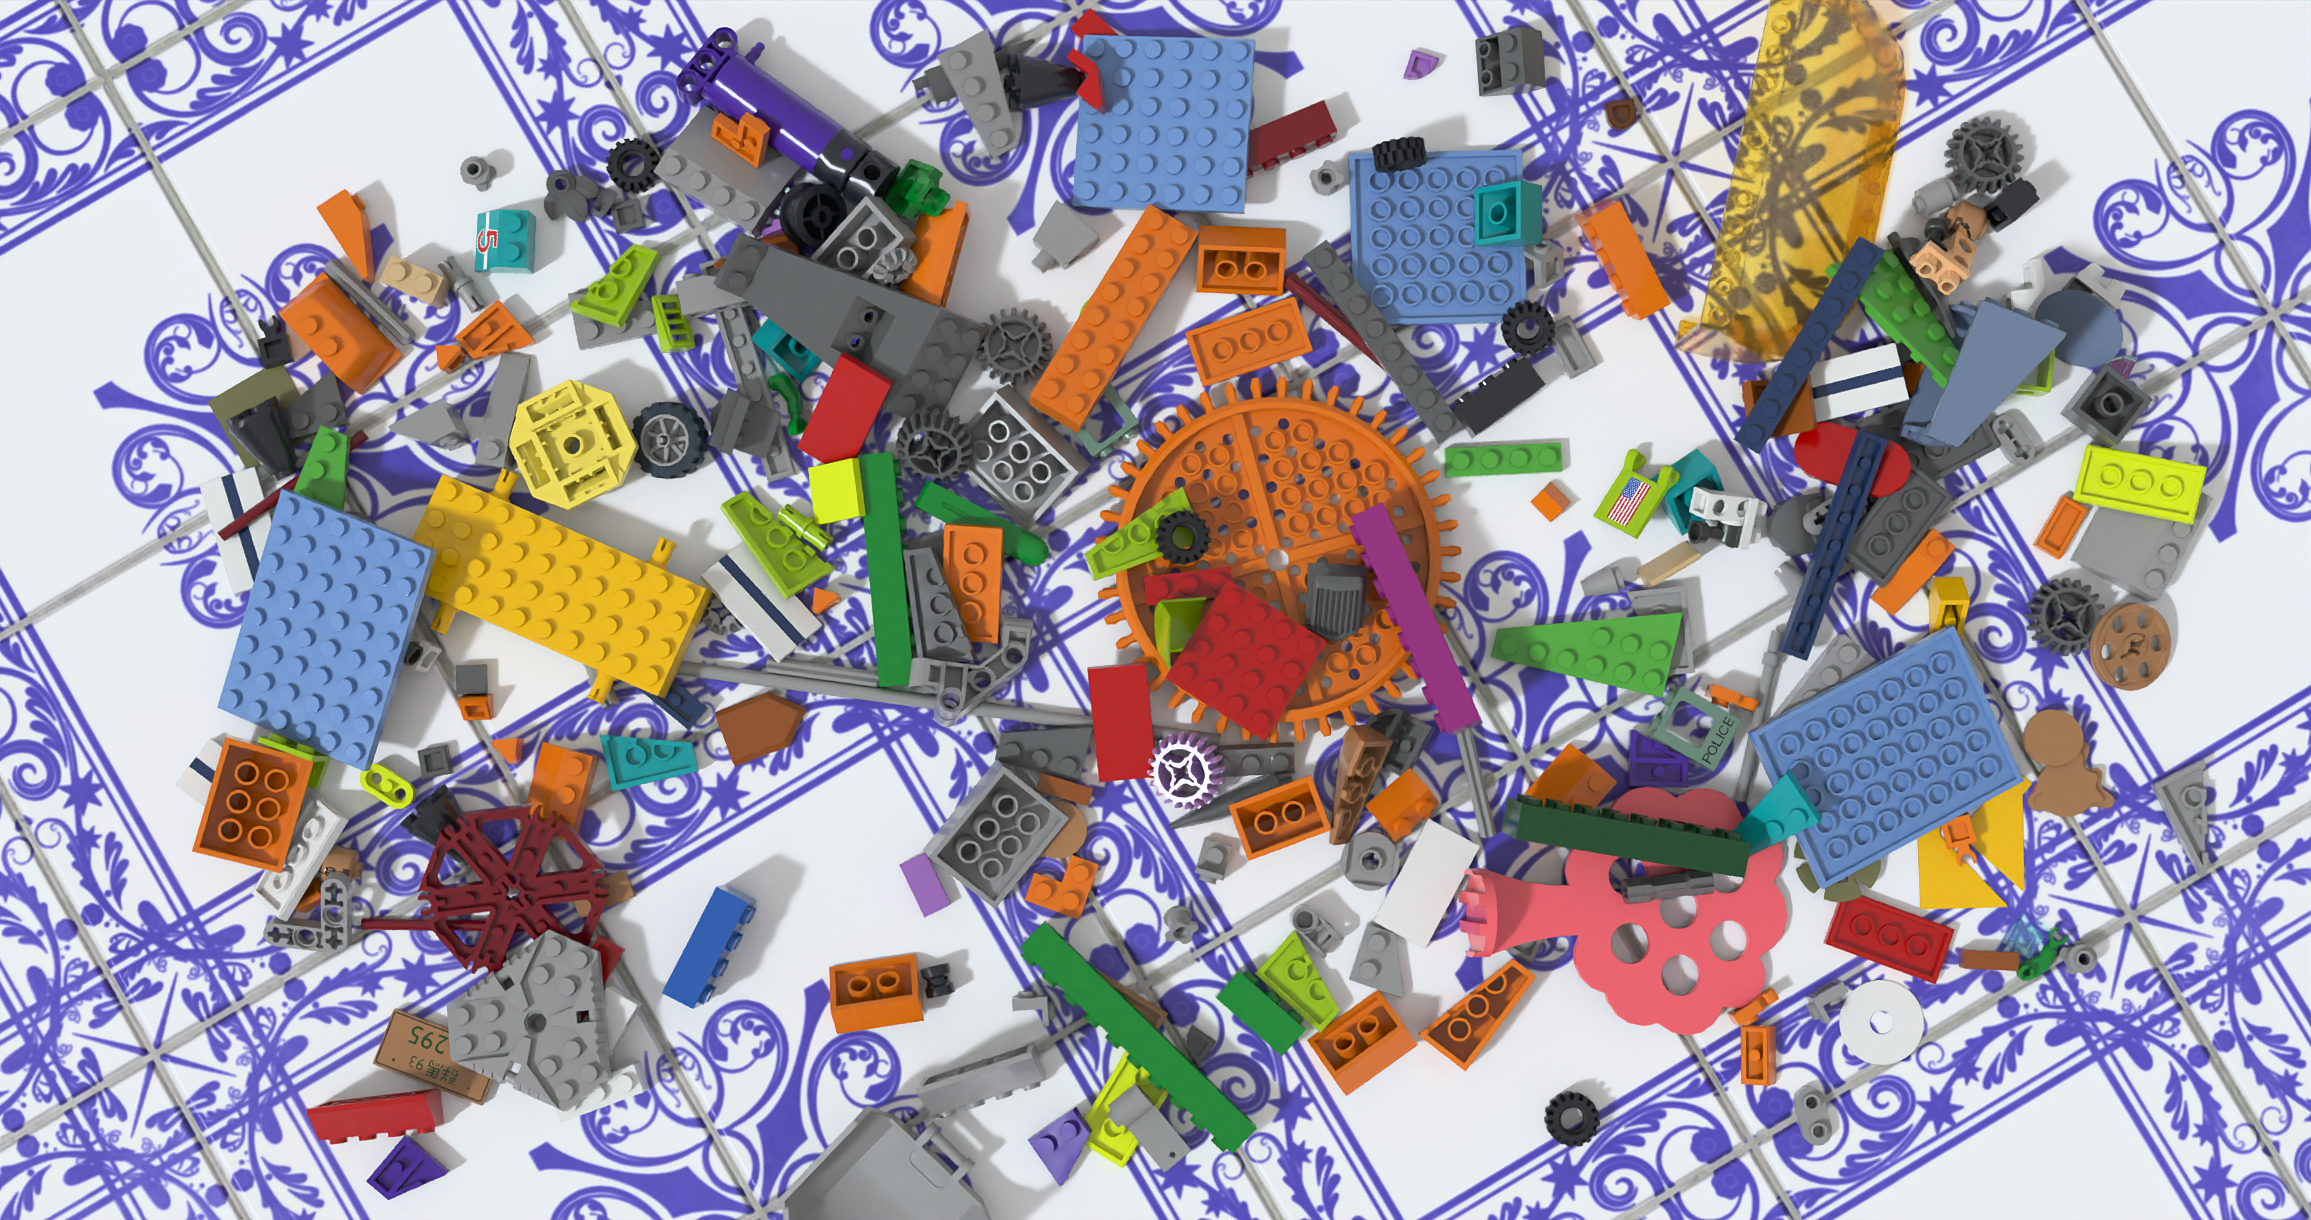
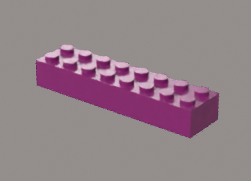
M1383 502L1350 517L1353 525L1349 526V530L1358 547L1363 545L1365 552L1360 553L1369 572L1375 571L1377 578L1372 580L1381 599L1387 598L1390 604L1385 607L1393 626L1399 624L1402 631L1397 633L1399 641L1405 652L1411 651L1414 659L1409 660L1417 679H1424L1426 686L1421 688L1428 704L1430 706L1435 704L1438 713L1433 716L1442 733L1447 731L1449 736L1452 737L1482 724L1483 721Z

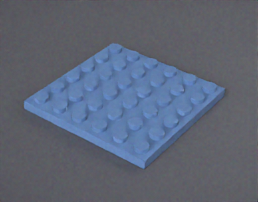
M1084 35L1082 55L1094 62L1102 72L1107 112L1102 115L1079 97L1072 206L1074 208L1145 211L1147 206L1151 204L1161 211L1245 214L1255 39Z
M1522 149L1426 152L1427 162L1425 165L1394 173H1378L1375 169L1373 153L1349 154L1351 272L1390 326L1503 323L1502 317L1508 314L1507 309L1509 307L1513 309L1516 307L1515 303L1517 302L1525 304V300H1527L1525 256L1523 255L1525 246H1475V188L1519 180L1523 181ZM1527 319L1522 320L1520 323H1526Z

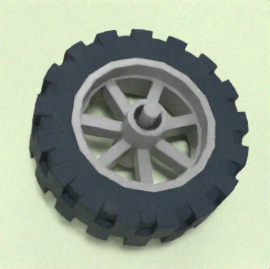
M656 402L651 404V407L642 409L640 411L642 414L636 416L633 420L634 427L631 429L639 445L634 461L641 465L640 469L645 473L652 474V477L663 479L683 478L687 474L695 472L697 470L696 466L702 464L705 460L704 453L708 452L709 444H706V438H709V433L703 426L705 425L703 418L696 415L698 412L693 408H688L686 404L677 402ZM666 419L676 420L671 431H669ZM659 423L663 432L661 434L654 432L655 427ZM681 426L686 436L680 437L677 434ZM652 437L656 438L657 445L654 447L652 446ZM681 441H686L684 451L679 447ZM665 448L664 459L662 460L656 452ZM671 449H673L680 457L670 462Z

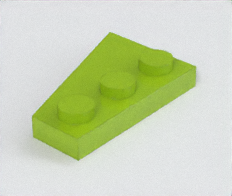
M633 244L609 267L610 272L599 282L594 281L587 288L589 292L579 301L575 299L569 305V308L574 313L621 329L662 257L658 251Z
M1293 930L1255 974L1321 1033L1340 1010L1295 930Z

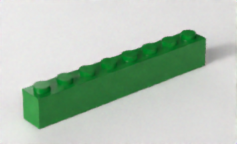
M893 452L857 455L859 458L866 516L863 519L879 687L909 685L911 662L914 658L913 649H916L915 634L911 629V620L913 619L908 597L909 590L903 553L904 550H909L908 545H903L902 535L907 533L906 516H901L900 505L905 504L903 487L898 488L897 476H902L900 459H895Z

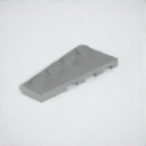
M988 28L942 52L936 58L991 159H994L1016 147L1018 143Z

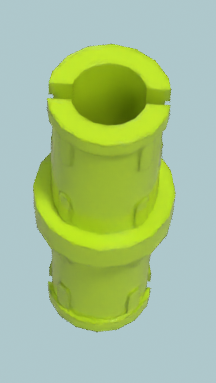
M787 503L784 506L786 509L782 508L779 511L777 519L796 531V536L800 539L805 538L820 549L821 552H825V547L829 548L834 537L814 524L815 520L811 517L806 518Z

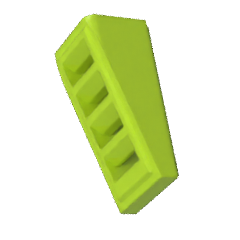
M678 294L652 296L661 353L687 352L695 348L689 322L682 315ZM662 303H672L673 308L664 309ZM674 314L675 319H667L666 315ZM669 325H676L677 329L670 330ZM673 336H678L679 340H674Z

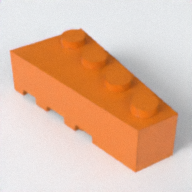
M1602 200L1574 216L1595 252L1598 261L1607 273L1610 285L1619 294L1622 300V309L1628 317L1642 320L1671 304L1619 200Z
M1511 959L1418 1035L1466 1072L1535 980L1536 976L1517 961Z

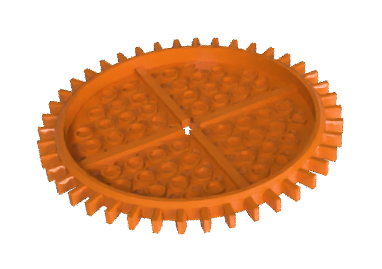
M1283 376L1279 377L1276 384L1277 397L1263 398L1261 394L1262 385L1257 377L1252 378L1250 389L1253 398L1249 400L1238 401L1233 384H1225V396L1229 404L1217 409L1214 408L1211 397L1206 391L1200 393V404L1203 406L1206 414L1196 419L1191 418L1186 407L1182 404L1176 407L1177 415L1185 426L1174 434L1165 423L1158 420L1155 423L1156 431L1166 442L1157 451L1146 441L1139 439L1136 442L1139 452L1146 455L1149 460L1142 470L1136 468L1130 462L1123 461L1120 468L1123 472L1134 477L1136 480L1130 491L1124 490L1117 485H1110L1108 492L1113 497L1125 501L1122 514L1103 510L1100 512L1099 517L1105 522L1117 523L1119 530L1179 489L1175 486L1174 482L1177 478H1183L1186 481L1183 489L1190 506L1194 510L1193 513L1199 514L1201 520L1205 519L1207 522L1205 526L1206 528L1210 527L1211 531L1208 533L1209 537H1211V543H1208V551L1195 562L1186 565H1175L1171 563V560H1165L1161 556L1116 573L1117 586L1114 588H1103L1097 592L1098 598L1103 600L1120 597L1123 610L1109 614L1104 620L1106 625H1115L1120 621L1127 620L1132 633L1120 638L1115 645L1120 650L1126 649L1132 643L1137 642L1144 655L1134 660L1133 663L1146 662L1147 664L1151 662L1159 670V675L1149 683V691L1151 693L1158 690L1167 680L1165 677L1170 669L1157 651L1154 627L1155 615L1150 612L1151 606H1147L1145 586L1142 584L1143 577L1170 574L1172 569H1179L1181 572L1199 570L1198 564L1201 561L1208 562L1209 569L1231 567L1232 582L1242 581L1246 591L1268 605L1272 601L1279 602V612L1305 627L1306 603H1299L1297 597L1300 593L1307 595L1308 563H1317L1319 558H1326L1328 564L1366 566L1360 554L1365 552L1363 545L1357 546L1349 530V526L1353 525L1350 517L1382 502L1400 541L1402 535L1405 534L1409 535L1412 539L1409 545H1404L1403 543L1402 545L1410 563L1416 562L1419 565V571L1415 574L1432 611L1435 605L1445 609L1456 608L1457 602L1450 597H1441L1437 594L1440 581L1451 584L1461 581V574L1454 571H1441V557L1460 555L1462 553L1461 547L1454 545L1442 547L1440 546L1439 532L1452 531L1457 528L1458 521L1448 519L1444 522H1436L1433 509L1445 506L1451 500L1450 494H1441L1436 498L1429 499L1424 485L1434 482L1440 476L1438 469L1431 470L1422 477H1418L1411 465L1420 460L1426 451L1423 447L1414 449L1407 457L1400 453L1396 445L1404 440L1408 432L1405 427L1396 430L1390 439L1385 438L1377 430L1385 422L1387 412L1382 409L1376 413L1373 421L1368 425L1357 417L1358 412L1363 407L1364 398L1358 396L1353 400L1349 412L1336 408L1335 402L1339 397V387L1335 385L1328 391L1325 404L1312 401L1311 394L1314 385L1311 379H1306L1302 386V398L1287 397L1288 383L1286 377ZM1285 419L1288 421L1289 427L1281 429L1278 426V422ZM1253 427H1258L1261 430V435L1253 437L1250 430ZM1225 435H1231L1234 441L1232 444L1226 445L1223 443L1222 438ZM1317 439L1323 440L1324 448L1316 449L1314 441ZM1199 442L1204 443L1206 449L1204 452L1199 453L1195 450V445ZM1294 447L1297 451L1296 456L1289 457L1286 454V449ZM1260 455L1268 456L1269 462L1266 465L1259 463L1258 457ZM1352 459H1357L1360 462L1358 469L1350 467L1349 463ZM1234 462L1241 465V470L1237 473L1230 469V465ZM1324 467L1332 469L1330 477L1323 476L1322 469ZM1205 470L1213 472L1214 476L1211 480L1203 478L1202 474ZM1298 474L1302 475L1305 479V482L1301 485L1294 482V477ZM1386 480H1394L1396 487L1388 489L1385 486ZM1269 482H1273L1277 486V490L1273 493L1268 492L1266 489V485ZM1359 487H1365L1368 490L1366 497L1358 495L1357 490ZM1246 490L1249 493V498L1241 500L1238 497L1239 491ZM1331 495H1338L1340 503L1337 505L1330 503L1329 498ZM1219 498L1221 506L1213 508L1210 504L1211 499ZM1305 502H1309L1313 507L1309 513L1302 510V504ZM1401 507L1404 511L1403 516L1396 517L1393 514V509ZM1282 510L1285 514L1284 519L1276 520L1274 512ZM1254 518L1257 521L1256 527L1249 528L1246 525V520ZM1340 522L1348 525L1347 532L1342 533L1338 531L1337 526ZM1222 525L1229 528V533L1226 536L1218 533V528ZM1312 530L1319 531L1320 538L1318 540L1310 538L1309 534ZM1096 537L1095 545L1099 544L1108 537ZM1290 538L1293 542L1292 546L1284 548L1282 546V539ZM1255 546H1263L1265 553L1262 556H1257L1254 553ZM1274 549L1282 550L1288 556V565L1282 571H1272L1266 563L1267 554ZM1353 550L1356 553V558L1351 561L1345 557L1346 551ZM1229 553L1237 556V561L1233 564L1226 561V555ZM1296 565L1300 568L1298 576L1290 574L1289 569L1291 566ZM1366 567V605L1372 609V613L1370 616H1365L1364 628H1359L1356 634L1336 642L1316 634L1327 641L1322 649L1324 657L1321 660H1315L1300 684L1304 688L1303 694L1299 696L1293 695L1268 735L1270 743H1277L1279 738L1278 724L1282 722H1293L1296 741H1304L1306 733L1303 721L1317 718L1322 735L1324 737L1330 736L1331 726L1327 715L1339 710L1343 715L1344 722L1350 728L1351 725H1356V717L1352 713L1350 705L1362 700L1370 713L1373 715L1380 713L1379 704L1371 695L1379 687L1383 686L1389 696L1395 699L1402 696L1399 687L1390 679L1398 669H1401L1409 678L1417 680L1411 665L1407 662L1411 651L1405 652L1397 636V633L1402 632L1399 624L1393 626L1385 609L1389 602L1387 598L1381 599L1372 581L1377 578L1375 571L1370 573ZM1265 573L1272 575L1273 580L1269 584H1265L1262 581L1261 577ZM1215 598L1206 599L1203 603L1201 620ZM1438 622L1442 633L1446 634L1449 628L1442 622ZM1372 633L1379 635L1380 640L1377 644H1372L1369 641V636ZM1349 641L1352 649L1349 652H1344L1341 649L1342 642ZM1170 652L1171 668L1181 652ZM1351 669L1359 671L1360 676L1357 680H1352L1349 677ZM1323 677H1329L1332 680L1329 688L1322 686L1321 680ZM1176 686L1178 691L1170 698L1168 707L1174 710L1180 706L1184 696H1190L1198 702V706L1193 711L1191 722L1197 724L1203 718L1206 708L1210 706ZM1222 714L1216 723V733L1223 734L1227 729L1229 718ZM1243 728L1241 731L1242 739L1249 741L1252 733Z

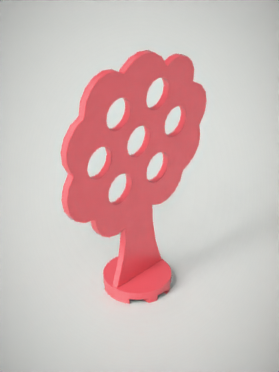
M1641 787L1628 790L1618 797L1610 807V809L1618 810L1620 813L1628 814L1629 818L1631 813L1647 815L1648 818L1657 819V822L1660 817L1679 821L1687 825V822L1696 823L1714 830L1715 827L1733 831L1744 819L1736 804L1724 793L1710 788L1690 789L1674 797L1663 789ZM1781 842L1749 856L1745 878H1743L1739 887L1734 891L1722 893L1714 889L1713 894L1693 896L1696 903L1695 917L1687 926L1678 929L1672 928L1662 919L1660 913L1662 899L1630 905L1624 903L1622 895L1611 886L1608 876L1611 865L1619 858L1617 856L1571 849L1567 855L1564 870L1567 885H1544L1525 882L1489 871L1487 868H1468L1463 873L1470 876L1467 891H1460L1459 902L1466 903V920H1459L1460 932L1468 933L1471 950H1465L1468 957H1490L1492 954L1523 943L1558 936L1578 935L1573 948V961L1577 973L1590 988L1604 993L1606 1001L1615 1015L1630 1024L1647 1026L1658 1023L1672 1033L1687 1036L1701 1033L1713 1025L1721 1013L1722 1007L1740 1008L1750 1004L1751 1000L1760 995L1765 983V969L1759 956L1777 944L1784 933L1787 921L1785 899L1777 885L1773 883L1782 866L1783 852ZM1639 860L1644 866L1645 877L1678 874L1694 870ZM1729 920L1741 926L1745 932L1746 945L1742 954L1736 959L1724 961L1718 958L1712 951L1710 936L1715 926ZM1634 923L1641 927L1647 936V951L1637 962L1623 963L1612 952V935L1621 925ZM1677 955H1685L1690 958L1698 971L1696 985L1691 991L1683 995H1674L1669 992L1663 985L1661 977L1662 968L1666 961Z

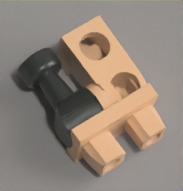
M1933 218L1925 225L1924 236L1926 240L1914 249L1913 252L1915 254L1910 257L1909 263L1916 267L1915 272L1923 278L1932 279L1938 284L1939 291L1944 295H1949L1969 277L1978 245L1960 231L1955 232L1944 243H1941L1947 237L1949 226L1944 220ZM1959 242L1967 248L1965 251L1961 248Z

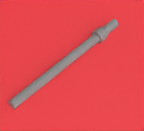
M1771 631L1767 652L1763 653L1761 664H1764L1756 699L1759 703L1756 711L1753 712L1750 730L1764 722L1775 668L1779 667L1781 655H1778L1779 651H1777L1783 636V632ZM1749 735L1734 798L1736 801L1745 803L1757 754Z

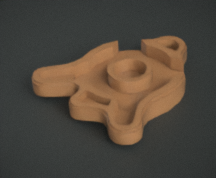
M2083 741V748L2078 756L2066 766L2052 768L2045 765L2039 771L2040 775L2037 779V784L2034 785L2033 791L2027 797V804L2032 810L2045 811L2060 817H2073L2091 807L2107 809L2113 806V796L2101 787L2102 771L2099 768L2087 769L2085 766L2090 749L2085 741Z

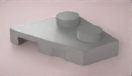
M1366 924L1349 980L1403 998L1404 990L1395 933Z

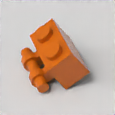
M1409 768L1365 806L1395 843L1402 836L1406 838L1412 833L1411 829L1422 819L1426 821L1431 817V812L1439 806V802L1431 790Z

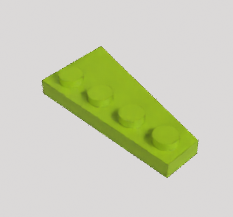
M1183 486L1083 554L1093 581L1164 556L1162 552H1158L1157 548L1159 546L1158 543H1155V538L1157 537L1155 532L1160 526L1159 523L1177 511L1183 512L1188 510L1193 514ZM1177 527L1172 535L1173 542L1178 548L1183 549L1191 546L1193 543V534L1186 527Z
M746 490L721 504V511L785 601L833 573L835 569L828 562H823L815 555L816 552L809 545L805 546L793 535V531L786 525L783 527L773 518V514Z

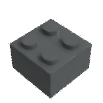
M2104 364L2094 368L2060 414L2100 445L2110 448L2121 442L2153 399L2108 364Z

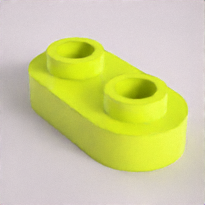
M372 764L371 770L362 771L360 774L361 786L392 808H407L416 799L414 785L382 764ZM376 773H379L382 777L379 784H376L373 780ZM400 789H404L406 792V797L402 800L398 797Z

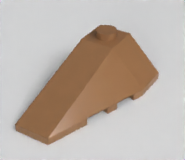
M1366 724L1351 725L1343 737L1344 743L1339 756L1329 843L1332 845L1347 844L1393 743L1392 739Z

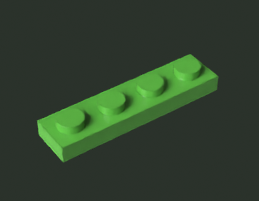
M1561 443L1444 449L1446 478L1562 472Z

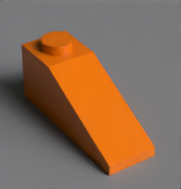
M344 189L317 206L316 209L362 279L372 284L376 279L369 218L364 211L367 206L358 193L353 195Z
M1934 528L1929 529L1884 588L1878 586L1869 598L1891 616H1894L1937 571L1956 546Z

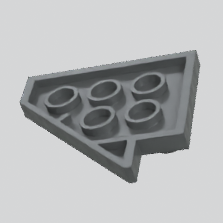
M1909 398L1910 400L1879 407V413L1855 425L1857 430H1864L1899 444L1908 454L1909 460L1934 481L2001 447L1988 422L1985 420L1958 448L1926 447L1897 436L1912 398Z

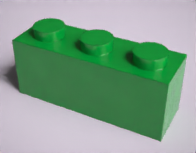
M1238 969L1215 995L1216 999L1283 1056L1306 1030L1301 1025L1304 1019L1293 1009L1286 1012L1279 1005L1282 1000L1270 989L1265 993L1257 986L1260 981L1248 970L1242 973Z

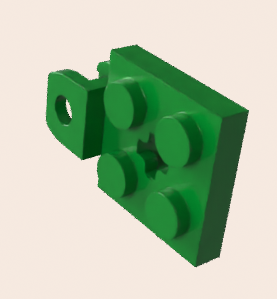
M910 159L883 200L898 217L911 222L920 212L930 217L939 216L951 197L949 193L938 187L939 180L943 175L941 171L931 165Z

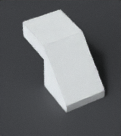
M2042 258L2031 259L2021 265L2025 289L2010 291L2003 295L2005 309L2013 311V308H2019L2027 311L2044 290L2046 285Z

